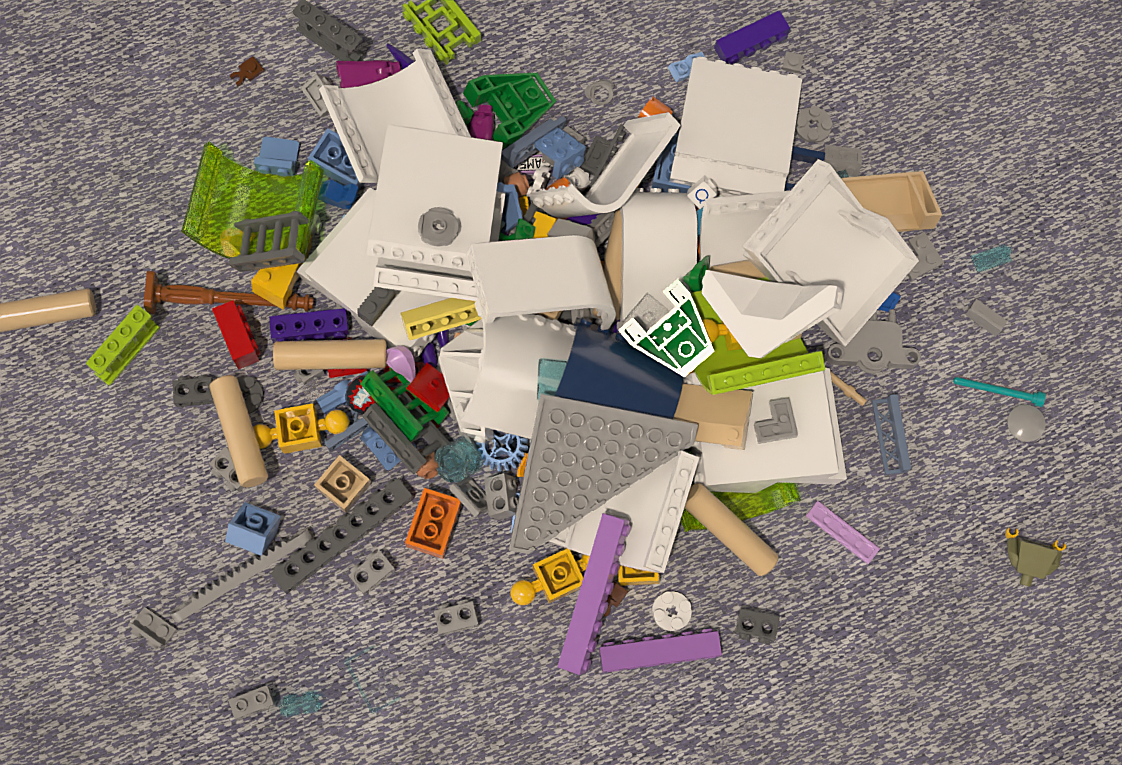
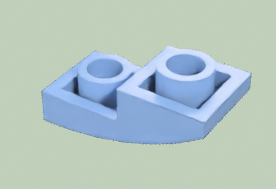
M703 52L688 55L685 60L671 63L668 66L676 82L689 78L693 58L705 57Z

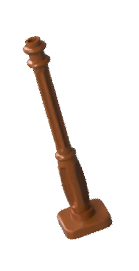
M147 270L144 308L149 314L156 313L157 303H161V301L187 305H213L214 303H227L234 300L235 304L277 307L257 294L222 292L215 291L213 288L207 289L187 285L162 286V284H159L155 271ZM294 293L293 296L288 298L286 307L292 308L293 311L301 308L308 312L309 309H313L314 298H311L308 294L305 297H299Z

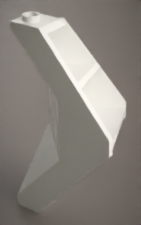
M706 270L702 280L703 296L747 355L755 358H763L784 342L787 343L841 309L845 289L838 286H799L761 281Z
M481 319L441 348L436 369L444 376L460 431L474 438V441L485 444L486 441L493 442V429L462 422L457 411V406L460 402L469 403L478 379L484 343Z

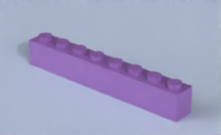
M602 513L557 666L558 668L578 675L585 674L590 668L591 660L589 659L591 652H594L597 645L595 638L602 628V615L605 614L608 608V602H606L608 594L612 593L614 583H612L613 577L619 570L618 560L625 550L623 543L625 537L630 533V520Z

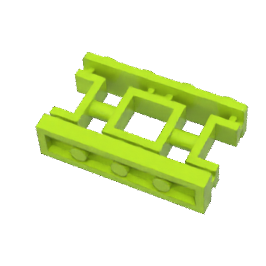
M412 0L408 4L404 3L402 5L403 17L407 22L411 21L413 23L415 32L418 35L422 34L425 38L423 39L424 43L428 48L432 47L434 49V54L440 62L443 61L447 65L449 60L455 59V53L452 50L463 42L469 48L473 44L476 45L481 42V33L454 0H439L443 6L435 11L431 6L437 3V0H426L417 7ZM425 11L428 16L422 19V24L417 15ZM443 15L450 26L438 33L430 23ZM459 24L464 33L456 38L453 32L458 30ZM447 37L450 42L444 46L443 50L438 42Z
M136 305L86 362V365L95 372L94 374L108 386L113 384L160 329L151 320L152 316L139 305Z

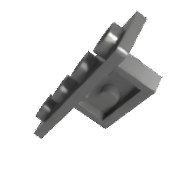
M620 124L612 142L595 136L584 157V162L580 168L594 175L589 185V190L609 164L610 157L613 158L618 149L616 145L618 141L622 142L626 133L624 132L623 124Z

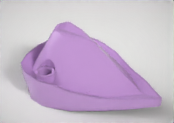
M399 345L387 349L386 363L411 383L415 378V361L410 350Z

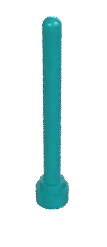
M960 377L953 379V383L956 385L1028 400L1038 407H1043L1046 398L1045 392L1027 393Z

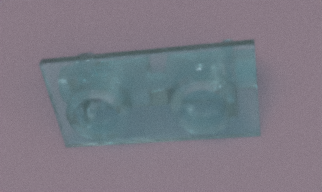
M1004 244L970 257L977 273L1011 262L1010 254H1012V249Z
M310 691L303 693L299 697H294V695L284 696L282 700H279L278 705L281 716L291 717L300 715V707L303 708V714L318 712L321 709L320 694Z

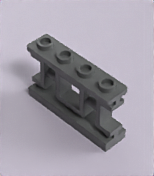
M301 0L292 11L293 15L300 19L297 22L299 25L296 28L297 32L339 60L363 61L366 57V54L359 50L362 37L308 1Z

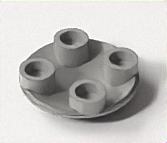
M1019 405L1009 413L1007 418L1010 433L1021 442L1035 441L1045 431V418L1041 411L1034 406Z

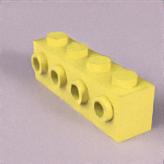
M449 298L401 312L404 330L409 341L481 320L482 318L478 316L474 304L476 301Z

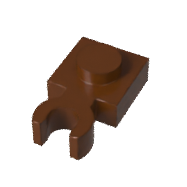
M252 56L239 65L240 71L233 72L230 78L233 80L235 77H239V81L235 83L239 87L246 78L250 82L262 74L264 69Z
M614 580L612 581L614 583L612 593L608 594L606 601L608 602V608L604 614L605 617L610 615L611 606L614 605L618 608L629 592Z

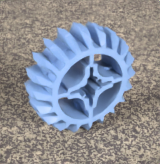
M494 429V447L490 455L487 449L489 441H486L485 444L476 442V445L480 447L477 449L481 453L479 459L481 461L485 460L483 464L485 466L490 465L491 470H494L497 466L498 472H501L503 467L506 471H509L510 465L516 469L515 462L520 464L522 461L520 456L524 458L525 453L523 451L529 449L527 445H524L528 442L527 438L513 434H505L503 437H498L495 434L501 431ZM516 436L517 448L516 451L513 452L510 448V444L513 442V439ZM497 441L500 444H505L508 451L505 448L503 449L502 447H499ZM504 454L509 456V458L504 460L495 459Z

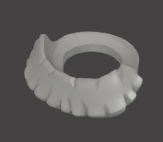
M608 79L593 82V84L586 87L585 95L596 105H606L613 98L612 89L614 84ZM602 86L608 91L609 97L606 101L600 102L595 99L594 92L596 87Z

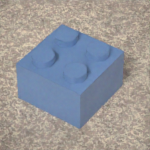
M244 502L228 524L225 542L262 556L277 534L281 516Z

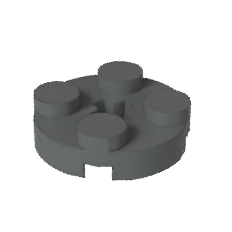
M250 376L237 377L241 391L249 392L247 399L244 401L248 413L251 414L262 403L264 397L262 387Z

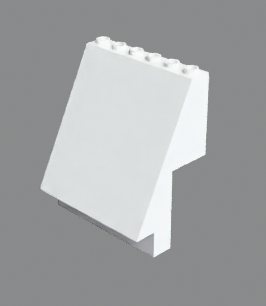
M705 57L693 58L669 182L693 186L705 175L717 184L718 192L749 195L784 191L786 177L789 174L802 78H798L794 74L781 75L780 72L773 70L766 72L758 67L745 68L742 64L737 63L729 65L722 60H715L714 62L708 61Z
M387 124L368 238L367 255L471 271L467 257L470 245L490 241L503 142ZM431 208H445L458 221L457 236L448 246H432L421 240L418 232V222L420 216ZM439 223L433 226L436 230L443 229Z
M819 159L742 246L745 249L743 256L771 282L799 286L831 285L845 289L842 308L817 323L829 337L845 347L919 262L887 218L863 208L833 167Z
M369 187L296 272L304 282L350 311L367 333L376 339H385L387 346L390 348L398 345L408 348L415 359L421 354L425 346L433 340L436 333L409 341L400 313L451 297L395 290V298L372 326L358 317L357 308H360L364 299H367L369 293H372V290H374L375 269L379 258L367 255L368 238L376 190Z
M825 368L824 371L738 389L753 392L745 450L725 448L721 444L696 441L691 446L692 455L699 457L694 474V483H701L709 491L757 493L777 482L836 485L847 479L830 368ZM694 372L683 378V384L702 386ZM789 398L797 437L758 444L754 423L772 420L769 407L770 401Z

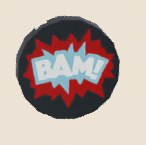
M358 376L352 379L347 385L345 394L347 405L353 411L364 414L372 404L376 403L361 385L365 376Z

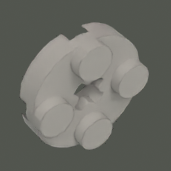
M812 106L798 114L795 130L802 140L819 143L829 136L833 123L827 112L818 106ZM811 121L817 123V129L809 127Z
M434 207L429 209L428 212L420 216L418 222V232L421 240L432 246L450 245L458 232L456 217L454 218L451 212L445 208ZM439 223L443 229L436 230L433 226Z

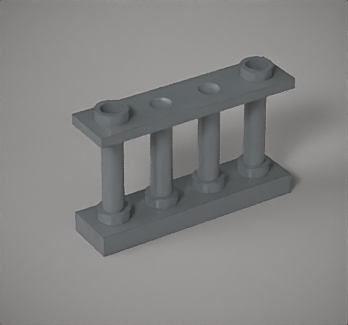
M292 211L288 214L252 220L244 219L243 221L235 222L234 226L243 231L240 255L238 257H231L229 265L239 272L304 263L305 255L298 251L296 243L299 225L309 223V219L303 216L301 212ZM291 226L288 247L280 250L283 227ZM275 229L272 250L264 252L267 230ZM259 231L256 252L248 255L251 233Z
M406 393L397 396L403 405L412 401ZM376 403L372 404L362 416L413 475L427 462L425 457L434 451L441 456L451 445L431 421L422 425L423 430L415 440L410 442ZM419 407L409 411L416 420L425 415ZM423 436L430 445L419 452L411 443Z

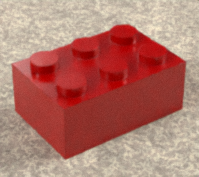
M234 300L212 308L232 360L238 370L259 362L258 355H261L240 304L236 306Z

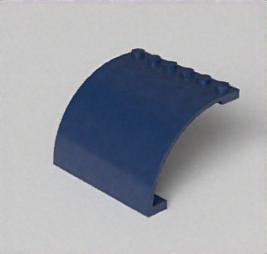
M576 317L572 348L554 396L673 419L684 377L630 345L620 332L616 334L611 332L610 328L601 330V324L597 326L592 324V321L588 318L582 317L580 319Z

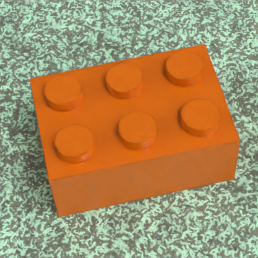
M424 488L405 541L406 547L444 559L462 506L461 501L458 498Z

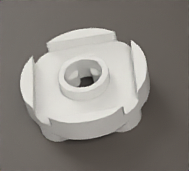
M543 165L536 169L533 176L535 182L528 189L527 197H529L528 195L532 190L538 192L540 189H545L550 177V167Z
M678 592L663 593L658 596L652 607L653 619L657 626L670 632L685 627L690 621L692 614L690 602L684 595ZM674 605L677 615L673 614L672 617L668 616L669 612L666 611L667 607L671 608Z

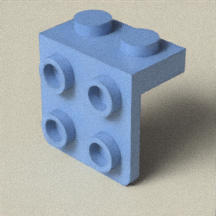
M560 128L553 130L534 144L535 148L555 161L552 176L556 179L569 174L571 170L580 167L584 162L586 146Z
M264 137L262 139L260 155L255 157L254 160L256 171L263 174L294 177L300 146L299 142Z
M497 183L496 191L505 193L501 220L506 225L501 232L507 233L517 225L518 219H522L523 214L519 206L515 185Z
M372 427L363 431L359 439L372 451L386 470L392 469L401 461Z

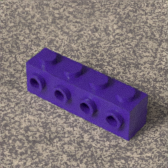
M779 10L716 40L714 49L722 61L733 65L740 58L750 57L759 49H767L772 43L785 40L788 37L790 27Z
M345 308L269 316L270 335L273 343L276 341H301L302 339L304 341H307V339L320 341L326 340V337L343 339L345 335H349L348 317Z

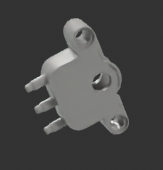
M894 309L889 310L888 321H877V313L875 312L846 347L841 344H833L825 356L827 362L831 365L859 366L862 371L869 374L879 373L884 368L913 369L921 361V353L917 349L902 348L903 333L901 327L896 323ZM831 352H837L839 358L832 357ZM875 352L879 356V361H871L867 353ZM907 356H912L915 362L908 361Z

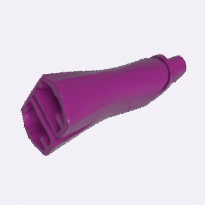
M336 61L338 79H341L339 82L340 88L368 85L401 71L399 61Z
M491 105L478 106V111H475L468 129L471 138L492 141L494 115Z

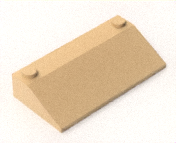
M923 171L841 178L863 208L887 218L897 232L934 229L942 216Z
M682 384L680 398L673 419L697 423L696 442L721 444L725 448L745 450L753 392L734 390L712 395L703 386Z

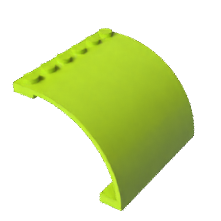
M767 277L756 279L771 282ZM702 290L691 292L701 319H710L716 322V324H722L721 318L703 296ZM723 335L718 336L716 341L711 343L714 352L693 369L703 388L708 393L715 395L824 371L825 365L822 351L808 353L801 338L788 341L787 343L784 342L763 358L749 357L744 349L727 351L725 336Z

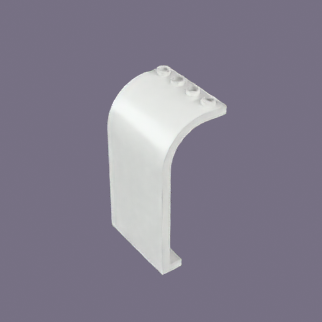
M669 112L627 120L624 127L630 132V135L585 197L572 184H569L568 187L564 185L559 186L558 189L550 187L548 190L543 188L538 192L532 190L528 196L537 207L559 218L615 211L628 200L681 125Z
M636 188L628 200L620 207L622 249L620 322H617L618 330L633 317L638 320L645 330H649L674 309L675 305L663 291L675 280L679 279L690 291L689 286L683 281V277L697 264V215L692 200L687 196V193H679V189H668V192H661L660 188H650V192H643L644 188Z
M572 235L475 243L470 245L467 257L485 324L493 323L495 317L583 308H596V311H599L597 316H601L603 321L600 326L601 330L609 329L613 323L616 312L596 245L590 238Z

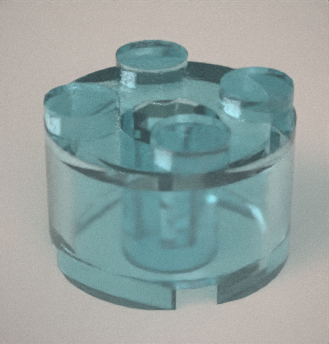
M460 438L444 445L435 454V462L437 461L438 468H436L438 474L450 483L460 482L475 474L479 469L480 460L482 459L481 453L465 438Z

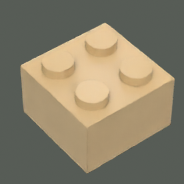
M339 455L314 486L317 491L347 513L371 485V481Z

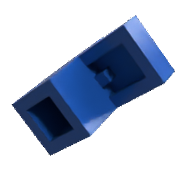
M330 179L322 183L317 199L326 204L349 210L357 198L358 186L353 183L343 186Z

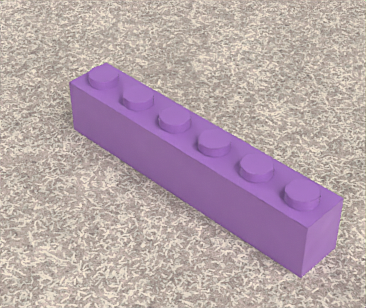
M713 629L701 630V634L694 635L693 631L681 633L682 636L679 637L667 634L663 635L662 639L654 640V637L642 638V642H634V639L622 641L623 644L615 645V642L604 643L603 647L599 648L602 673L720 657L722 652L718 631L713 632Z

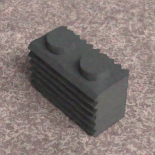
M374 287V290H372V293H369L367 299H364L360 308H357L358 317L372 326L395 298L396 291L394 289Z

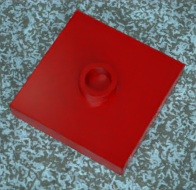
M429 363L424 365L406 388L436 412L441 409L450 397L443 374Z

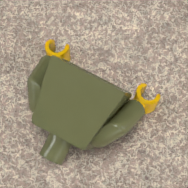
M1008 528L1005 532V536L1008 539L1007 552L1011 565L1014 566L1017 572L1022 573L1020 584L1031 587L1034 577L1044 579L1060 566L1061 551L1066 548L1065 543L1059 548L1057 546L1058 540L1049 546L1020 537L1015 539L1019 533L1018 529L1014 530L1015 535H1011Z

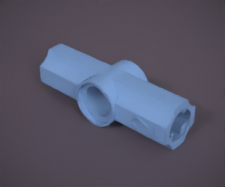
M365 371L358 376H366L368 372ZM352 379L338 383L333 390L316 399L324 414L341 405H347L345 400L346 388Z

